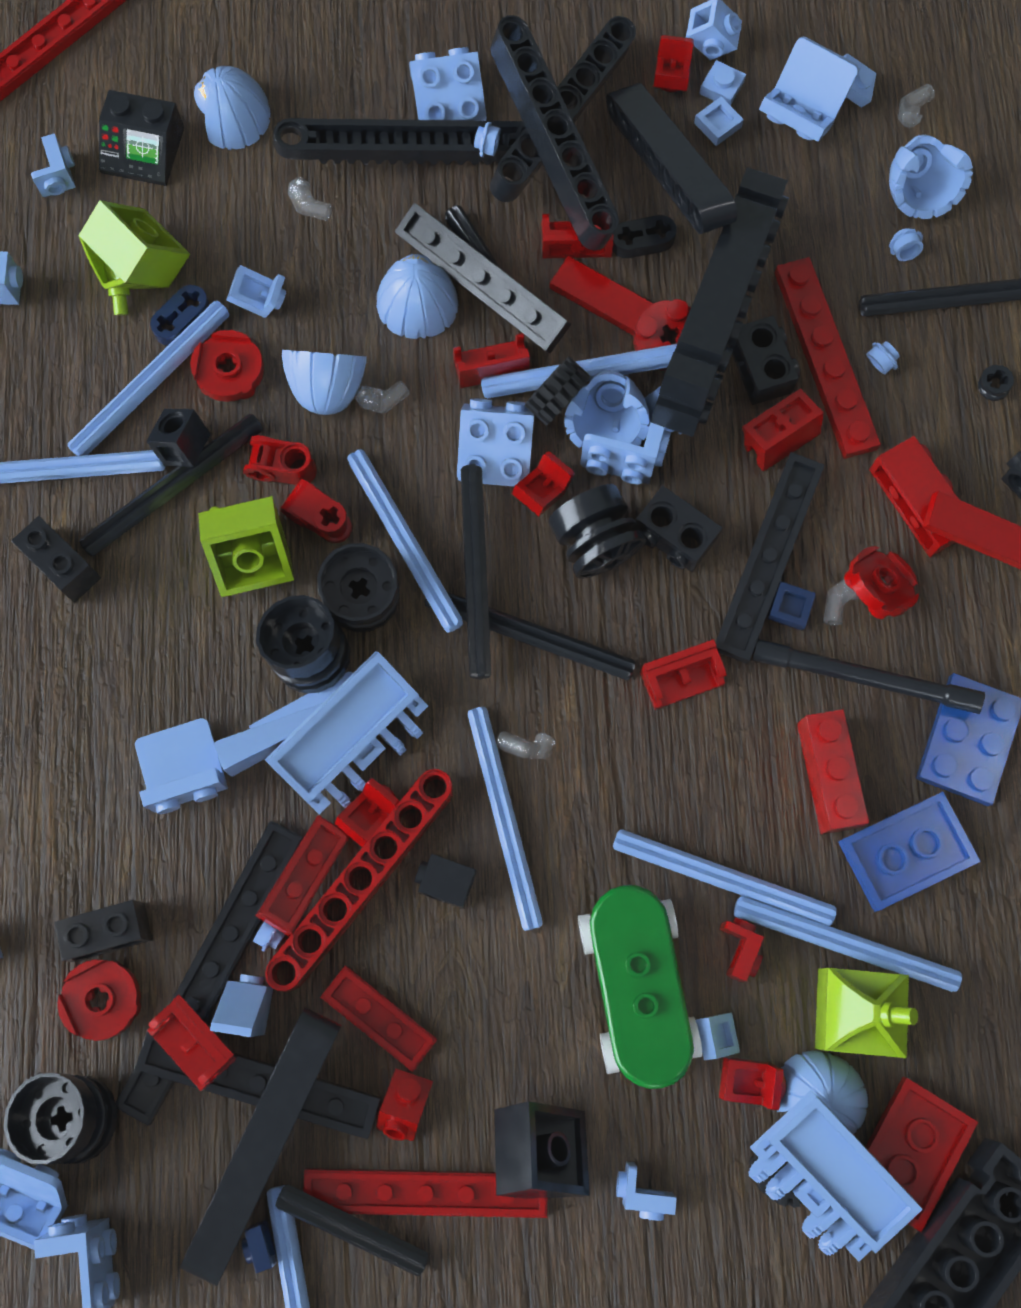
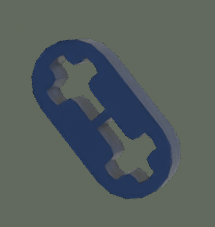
M197 285L184 286L153 315L150 327L158 342L163 345H169L210 305L207 295L202 288ZM190 299L194 302L198 300L199 305L197 307L193 305L187 306L186 302ZM165 323L167 325L173 324L174 330L171 332L167 329L163 330L161 326Z

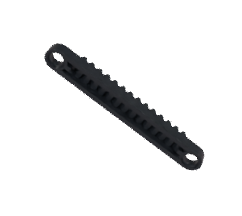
M288 118L278 122L274 127L273 140L275 150L284 158L292 160H319L322 164H326L328 160H333L335 164H340L342 160H347L349 164H354L356 160H361L363 164H367L370 160H374L377 164H381L384 160H388L390 164H395L398 160H402L404 164H409L412 160H415L418 164L430 161L432 165H435L438 161H443L445 165H449L452 161H457L459 165H463L466 161H470L472 165H476L479 161H484L486 165H490L493 161H497L499 164L502 157L526 127L523 121ZM487 122H492V126L501 128L498 148L495 156L485 154L484 157H481L479 154L480 150L474 148L476 132L479 126L485 127ZM287 133H295L301 140L295 145H288L281 138Z

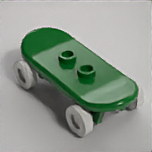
M622 885L610 889L601 896L594 906L591 916L590 914L578 915L584 954L594 953L609 1030V1032L600 1033L601 1049L607 1074L618 1073L621 1070L627 1079L638 1086L648 1089H662L675 1084L684 1077L691 1066L693 1058L702 1057V1044L695 1017H688L673 943V939L678 938V926L671 899L660 901L654 893L646 888L637 885Z

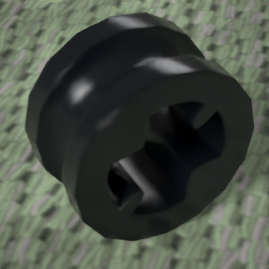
M1002 365L989 366L983 371L978 381L979 392L990 401L1002 400L1012 388L1014 376L1007 367ZM993 377L1000 379L999 384L1001 385L999 388L991 387Z

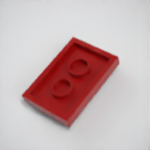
M902 1077L865 1147L923 1209L908 1223V1225L922 1232L978 1122L912 1080Z

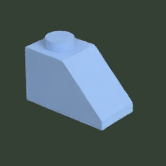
M240 974L239 981H227L211 1022L210 1031L246 1037L265 1035L273 988L263 985L264 977Z

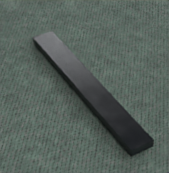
M271 820L173 997L174 999L180 994L205 1023H207L225 989L227 981L232 977L262 921L255 915L304 838ZM134 1068L116 1101L117 1109L149 1126L154 1121L175 1081L141 1072Z

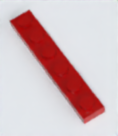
M810 257L777 265L774 274L843 459L878 450L881 443Z

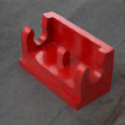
M542 214V259L567 258V256L571 258L611 257L614 235L611 236L606 246L601 250H589L579 241L570 221L549 222V214ZM595 225L596 228L602 230L598 225Z
M523 333L516 334L515 341L463 352H461L460 346L453 348V359L460 388L480 385L484 377L529 370L530 355L528 348L524 346Z
M800 388L742 426L745 449L747 452L752 449L755 450L757 465L764 472L787 457L790 452L796 451L820 435L824 412Z
M714 639L645 663L640 671L654 710L724 686V677L727 676Z
M180 994L148 1024L150 1027L147 1030L148 1033L201 1092L236 1060L234 1054L213 1031H210L208 1025Z

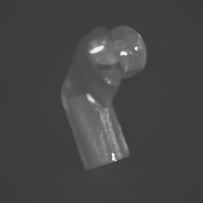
M925 84L901 98L898 120L904 127L912 128L921 122L923 115H920V106L928 103L935 97L934 89L930 84Z
M298 177L292 180L288 186V196L295 210L299 214L328 221L331 214V204L314 200L308 188L310 184L305 178Z
M401 380L386 391L362 385L359 387L355 399L363 409L386 413L409 396L410 391Z
M844 579L829 589L826 594L823 619L825 624L841 625L844 604L852 599L857 600L859 598L854 590L847 586Z
M502 731L496 745L497 748L520 758L544 760L552 755L551 749L555 745V740L545 733H538L535 741L532 742L507 731Z

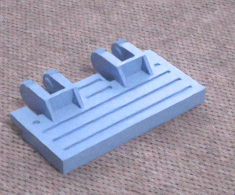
M375 651L265 761L319 815L331 804L321 793L324 788L346 808L351 803L350 798L343 791H339L331 781L342 771L358 791H363L366 782L348 764L353 761L364 771L386 749L376 738L378 735L401 756L406 751L404 744L386 727L396 718L409 735L418 739L423 732L403 710L407 707L415 717H418L428 705L379 652Z
M812 1090L750 1146L751 1150L758 1156V1160L751 1164L752 1166L748 1172L749 1176L756 1183L764 1182L788 1161L774 1175V1178H771L765 1189L766 1194L771 1199L777 1201L800 1183L792 1192L811 1211V1214L802 1223V1231L810 1239H814L827 1230L818 1240L819 1249L826 1255H834L835 1252H838V1249L845 1245L847 1250L859 1262L871 1250L876 1254L923 1210Z

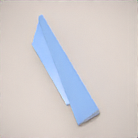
M346 672L334 686L319 693H308L249 725L250 729L214 742L213 744L223 770L233 777L266 759L353 672Z

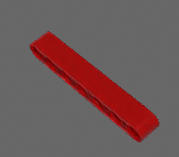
M430 769L418 778L273 956L265 971L266 981L271 988L277 991L290 992L297 990L303 985L448 805L453 797V786L446 772L440 769ZM432 780H441L446 784V790L442 796L431 798L425 793L427 784ZM410 809H415L422 814L420 824L414 828H406L401 824L403 813ZM386 839L395 841L397 844L395 855L389 859L379 858L377 855L379 843ZM362 869L369 870L372 875L370 886L364 890H356L352 884L354 874ZM335 900H343L347 907L344 918L336 922L331 921L327 914L329 905ZM310 931H317L321 937V945L315 952L308 953L302 945L303 937ZM285 962L291 963L295 968V977L287 985L280 983L277 978V970Z

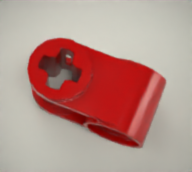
M260 435L251 437L250 445L252 450L249 463L243 468V474L247 477L263 482L274 481L297 485L300 479L306 480L309 483L315 479L317 466L309 449L304 444L276 440ZM306 460L300 468H290L295 461Z
M300 479L279 508L290 520L301 527L311 530L330 543H341L352 532V523L344 507L325 495L313 484L303 479ZM339 519L337 524L331 522L327 525L330 520L336 522Z

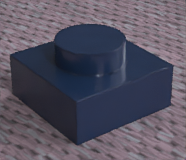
M780 581L767 619L803 631L806 627L816 593Z
M266 1219L249 1226L244 1231L246 1238L242 1239L245 1260L248 1264L253 1263L255 1273L272 1268L278 1261L272 1234Z

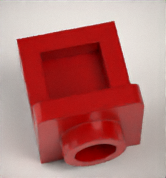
M668 35L660 37L653 87L661 88L667 92L687 91L694 46L693 39Z
M547 451L542 456L537 468L519 481L511 494L537 516H540L564 496L575 473L554 454Z
M371 778L365 784L362 793L337 816L334 824L363 847L400 801L389 787Z
M735 917L733 922H722L719 930L740 939L726 976L739 982H747L748 977L754 978L760 968L763 956L758 954L764 937L754 933L756 926L745 920Z
M724 1057L719 1098L724 1101L763 1105L770 1110H779L780 1101L786 1093V1080L783 1076L784 1070L769 1062Z
M395 1068L379 1111L376 1128L383 1131L391 1139L414 1141L433 1081Z

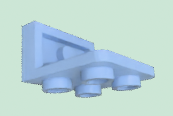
M801 37L796 41L776 87L764 97L759 110L766 113L770 121L792 127L803 139L819 142L831 129L859 72V67L856 63L807 37Z
M468 47L448 50L449 56L436 57L435 52L416 54V60L409 62L418 120L486 121L478 52L469 53Z
M474 398L470 399V404L464 403L460 416L457 478L460 482L461 468L469 464H476V466L482 468L483 484L515 487L519 481L529 474L535 415L524 406V402L509 401L506 402V407L492 406V400Z
M650 422L644 447L594 434H585L580 465L595 475L604 476L608 473L619 476L623 481L630 484H649L654 466H662L671 432L665 431L663 426Z
M203 718L196 719L140 737L136 740L135 748L146 785V790L139 792L143 807L154 813L157 812V814H166L178 810L180 804L195 800V802L207 801L218 796L217 792L228 789L224 772L213 744L215 741L212 730L207 720Z
M0 1149V1236L35 1250L34 1240L48 1233V1226L59 1223L68 1206L62 1182L58 1179L59 1174L52 1168L42 1164H37L35 1168L20 1163L21 1159L13 1152Z
M80 1214L62 1218L61 1223L48 1226V1233L34 1240L35 1259L78 1252L82 1308H112L114 1306L115 1299H118L120 1295V1278L117 1272H113L112 1255L116 1253L117 1238L115 1230L113 1228L110 1229L109 1218L87 1221V1214Z

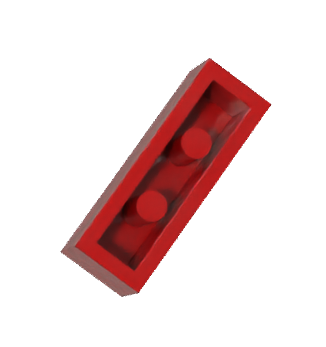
M912 436L879 455L869 468V471L929 558L956 543L922 528L933 493L941 491L959 499L953 491L950 479L945 474L940 473L933 463L929 449L925 445L920 444L915 436Z
M844 709L806 715L797 723L820 834L858 829L869 824Z

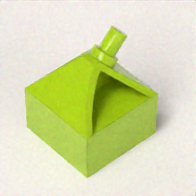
M99 200L78 235L101 285L108 289V296L113 299L114 315H129L127 296H130V289L169 288L190 256V253L146 209Z
M273 496L222 508L213 506L209 511L198 513L200 541L221 597L294 581L291 555Z
M818 968L815 1049L907 1058L908 1025H915L918 1021L917 1010L908 1007L909 975Z

